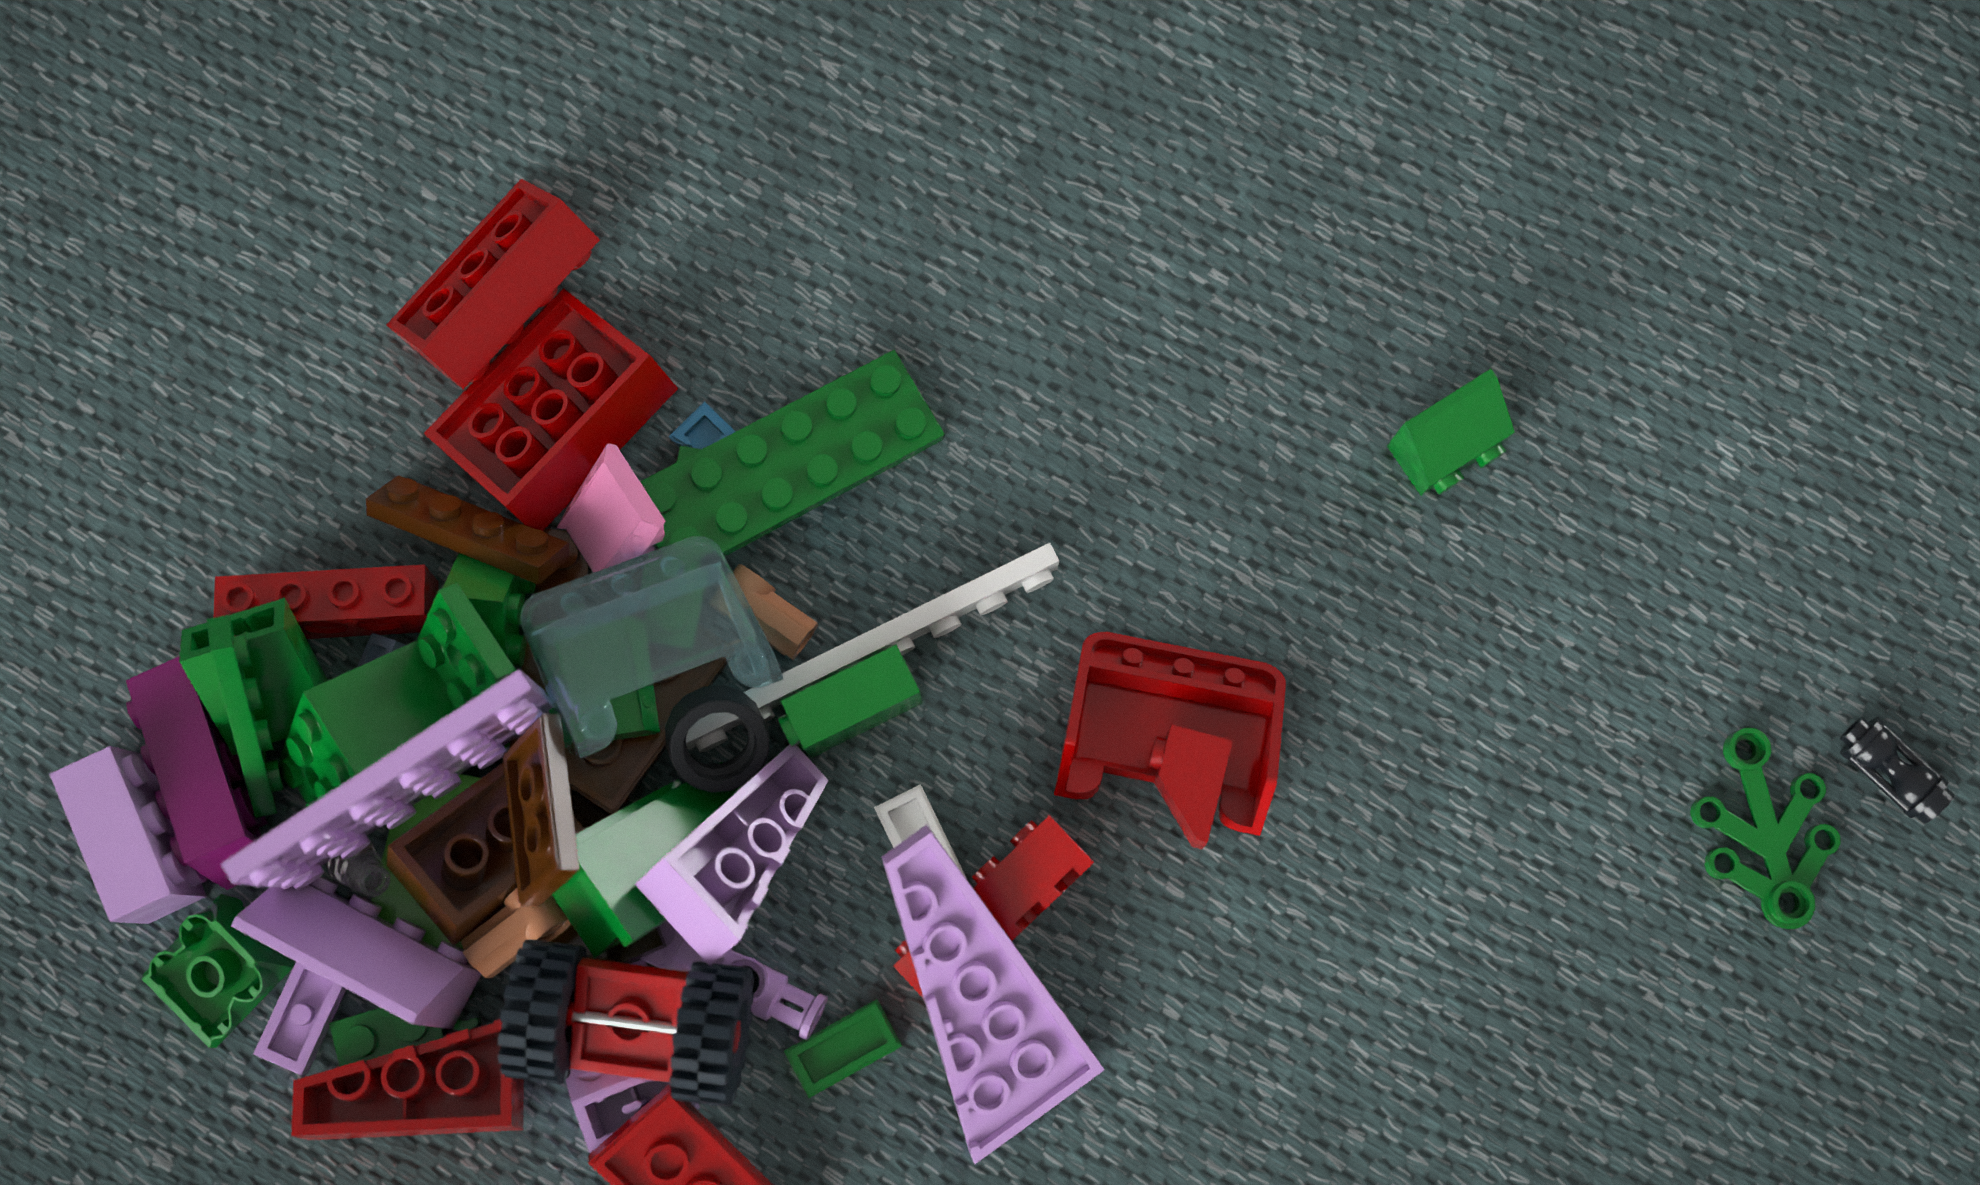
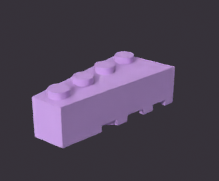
M788 745L635 884L708 965H712L741 940L748 927L746 925L753 911L761 904L768 891L767 886L776 870L786 859L790 851L788 849L797 832L803 828L829 781L797 745L792 747Z

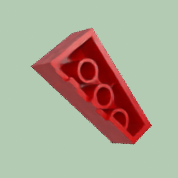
M1050 815L1039 825L1031 820L1010 840L1015 848L1001 862L993 856L971 877L977 883L973 889L1011 941L1094 863ZM905 939L894 950L901 958L893 966L923 998Z
M498 1019L494 1023L478 1028L461 1030L448 1034L441 1039L417 1046H407L392 1051L393 1053L367 1061H357L293 1080L291 1136L306 1140L523 1130L524 1079L504 1077L505 1075L501 1073L502 1063H499L498 1060L501 1045H498V1034L502 1030V1022Z

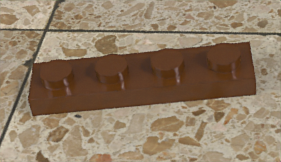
M398 475L366 498L367 516L538 585L569 560V542L546 534L542 530L534 529L503 517L499 513L491 512L460 500L456 496L448 495L417 483L410 478Z

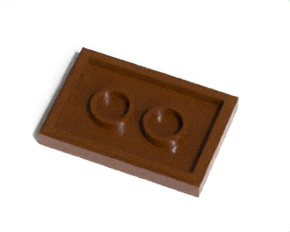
M542 714L503 755L518 898L521 906H540L579 871L561 714Z

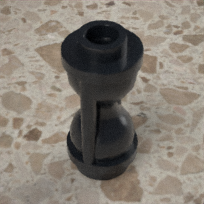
M1861 717L1841 735L1840 740L1846 745L1840 751V754L1853 763L1893 800L1909 818L1916 816L1922 823H1928L1938 816L1953 800L1955 794L1947 788L1949 781L1930 767L1892 732L1879 717L1869 722ZM1897 751L1900 752L1911 764L1902 761L1898 756ZM1876 770L1885 773L1889 777L1891 784L1887 780H1885Z

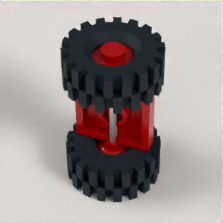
M535 939L523 942L522 948H519L516 954V964L511 966L509 973L511 980L505 988L504 998L506 1001L504 1009H501L500 1014L502 1030L498 1034V1045H501L498 1060L499 1063H502L500 1070L505 1075L504 1077L563 1084L564 1080L570 1075V1069L670 1082V1086H672L671 1095L674 1100L722 1107L732 1106V1102L735 1101L737 1096V1088L740 1086L741 1071L744 1069L745 1052L750 1037L748 1034L749 1026L752 1022L751 1006L754 999V992H752L754 985L752 969L715 963L708 965L706 962L696 961L691 965V971L687 972L589 959V956L586 955L587 949L580 945Z

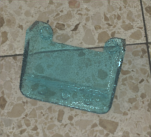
M689 537L544 590L531 596L522 608L521 624L548 697L552 703L554 713L561 714L563 737L569 752L579 758L604 749L613 740L617 730V721L610 700L723 656L726 657L732 675L743 685L760 688L784 679L774 651L723 551L716 542L707 537Z

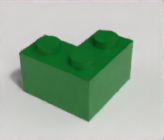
M459 553L443 588L457 582L513 667L523 666L527 639L525 635H519V625L524 615L526 594L534 593L536 583Z

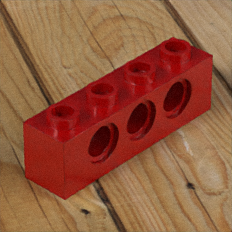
M425 564L215 576L213 618L231 615L285 598L306 639L369 636L372 633L378 635L420 633L439 590V581Z

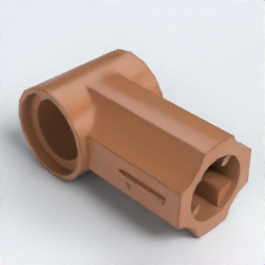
M738 564L708 606L723 618L728 617L742 631L750 630L781 654L794 660L813 636L818 623L775 593L776 589L759 575L742 564Z
M516 888L505 899V907L461 941L463 954L470 965L478 970L484 978H493L516 960V954L519 948H522L525 940L551 941L568 929L571 923L552 895L540 906H521L518 898V889Z

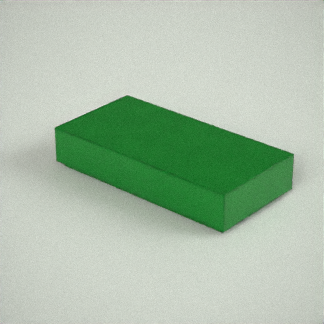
M876 999L811 1035L808 1040L804 1039L784 1050L804 1091L808 1098L903 1045L879 1000Z

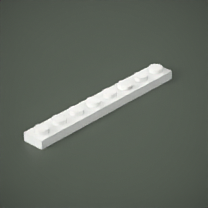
M1048 543L744 693L756 702L764 721L767 722L775 717L772 709L781 705L782 700L896 644L901 654L904 655L915 648L912 640L930 631L934 638L943 636L961 626L959 617L975 609L978 610L980 615L990 613L1008 602L1005 597L1006 594L1022 586L1026 593L1045 586L1054 580L1051 572L1058 569L1059 559L1051 543ZM727 712L712 713L705 716L688 730L686 748L689 750L697 746L700 753L715 748L728 740L726 731L744 723V721L737 715Z

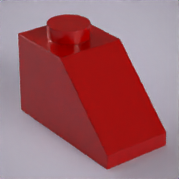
M1171 724L1166 738L1156 736L1149 766L1157 768L1154 784L1190 845L1203 849L1209 840L1233 741Z

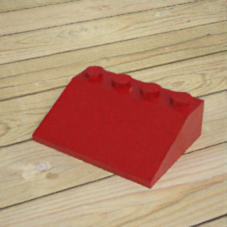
M563 288L521 332L518 338L511 342L489 365L485 374L474 381L424 434L522 524L543 531L572 501L606 445H617L620 450L679 388L648 353Z

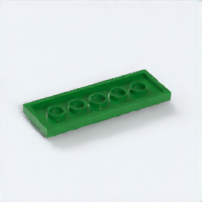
M892 350L640 481L666 521L663 525L665 531L663 541L654 546L674 581L677 582L942 441L945 433L896 351Z

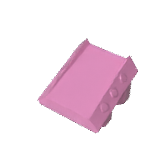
M607 444L567 507L557 528L567 530L597 579L593 585L619 590L627 578L655 566L657 557L653 545L663 541L665 535L663 525L666 521L617 445Z

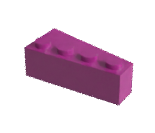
M180 656L125 680L132 699L126 702V707L131 720L138 729L142 730L146 744L141 746V754L148 769L156 775L160 790L155 792V797L163 815L168 820H171L175 836L170 838V844L175 857L182 866L188 865L222 888L229 890L240 884L232 883L222 868L221 863L261 838L262 835L259 828L267 825L268 822L265 816L255 818L248 789L243 785L241 786L239 782L244 779L238 754L232 755L227 744L222 742L219 730L179 662Z

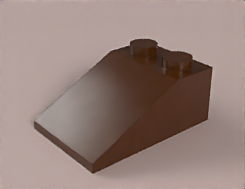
M504 762L388 845L387 867L453 946L498 913L505 906L504 901L507 896L517 888ZM573 816L575 834L584 830V827Z

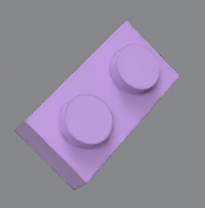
M296 962L253 1054L299 1075H307L329 1029V1023L332 1022L347 989Z

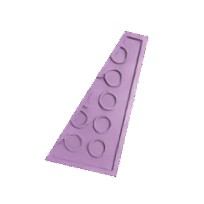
M925 825L883 855L882 860L968 1150L971 1153L970 1156L974 1164H976L1104 1071V1068L933 832Z

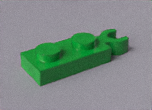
M472 991L469 999L475 997L474 991ZM377 1008L329 1023L339 1067L361 1060L367 1061L393 1053L392 1051L411 1045L417 1046L444 1038L447 1035L445 1028L414 1025L383 1008ZM459 1017L453 1029L461 1031L477 1028L482 1024L481 1017L471 1018L467 1021Z

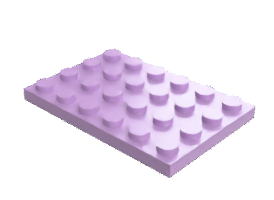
M519 669L221 863V866L233 884L255 885L256 887L269 886L270 888L282 887L283 889L294 886L296 890H300L325 873L321 866L338 855H340L342 860H345L367 847L371 843L367 836L381 826L386 825L390 830L410 819L417 812L413 805L425 797L432 795L434 799H438L457 788L462 783L459 775L477 764L480 769H484L501 759L507 752L504 746L518 736L523 735L542 714H549V710L554 705L547 696L546 691Z

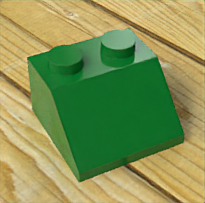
M1489 369L1408 420L1387 445L1420 496L1433 488L1438 495L1443 494L1465 479L1460 471L1476 461L1480 468H1483L1507 452L1502 444L1515 431L1496 374L1492 369Z

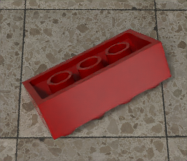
M520 179L386 326L447 378L462 389H465L470 382L478 380L485 374L489 368L490 360L504 345L510 344L518 338L528 318L538 308L547 305L555 297L558 286L570 272L579 269L588 261L591 256V249L600 239L560 198Z

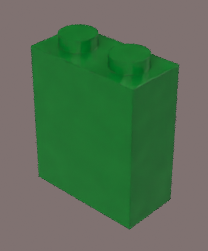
M282 598L229 615L234 635L245 634L252 666L243 667L246 679L257 678L263 708L254 711L257 720L267 719L272 743L287 738L303 692L328 681L286 599ZM207 622L184 629L181 635L179 662L232 755L238 754L210 653Z
M896 644L782 700L781 703L787 714L779 717L778 721L791 747L797 745L800 749L803 748L810 758H813L921 705L922 699L920 691Z

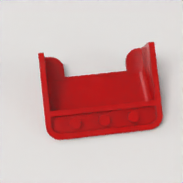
M1111 632L1091 634L1084 640L1054 795L1071 799H1089L1099 790L1103 773L1154 783L1157 768L1149 766L1156 736L1166 738V734L1171 724L1233 741L1220 792L1219 819L1224 826L1230 829L1260 836L1278 780L1286 680L1283 674L1276 667L1260 661Z

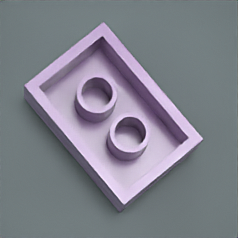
M109 746L50 773L52 782L110 922L149 924L207 897L202 883L206 882L207 877L188 865L182 866L173 853L170 838L175 836L171 820H168L163 815L157 804L155 792L160 790L156 775L146 766L142 754Z

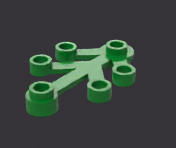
M1743 728L1732 732L1726 738L1723 745V754L1728 764L1739 770L1754 826L1727 811L1724 804L1718 798L1712 796L1697 799L1691 806L1690 815L1697 826L1701 828H1715L1764 859L1769 878L1740 863L1737 853L1726 847L1715 848L1706 855L1704 865L1708 874L1716 879H1729L1760 898L1762 912L1766 919L1774 926L1782 929H1797L1807 924L1814 914L1816 903L1810 887L1828 855L1838 850L1841 838L1839 832L1831 825L1820 824L1810 827L1804 837L1807 850L1793 872H1791L1786 852L1813 805L1819 803L1824 798L1826 785L1821 777L1813 773H1806L1795 777L1790 785L1792 797L1777 821L1762 766L1769 760L1771 755L1770 741L1758 729ZM1739 741L1747 742L1752 749V754L1748 760L1741 759L1736 753V745ZM1804 780L1811 781L1816 788L1815 795L1811 799L1805 798L1800 791L1801 783ZM1704 803H1710L1716 810V817L1712 822L1705 821L1700 815V809ZM1820 830L1825 831L1830 837V845L1825 850L1820 849L1815 843V835ZM1720 853L1726 855L1730 860V868L1726 873L1719 872L1714 865L1715 857ZM1784 893L1790 894L1795 902L1794 909L1790 913L1784 912L1779 906V898Z

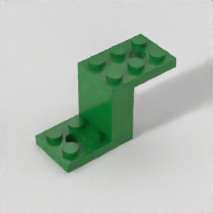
M457 582L438 590L416 641L303 692L278 764L284 781L292 789L297 787L307 803L306 808L515 672V668Z

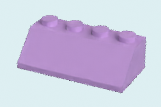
M323 875L300 890H296L294 886L287 889L269 887L241 911L231 925L233 928L414 1025L453 1029L481 976L478 970L467 963L468 960L463 954V949L455 945L453 946L446 941H441L438 948L423 941L422 939L426 933L425 929L400 917H397L394 924L389 923L378 917L382 910L381 906L357 894H353L350 900L336 894L335 891L339 884Z

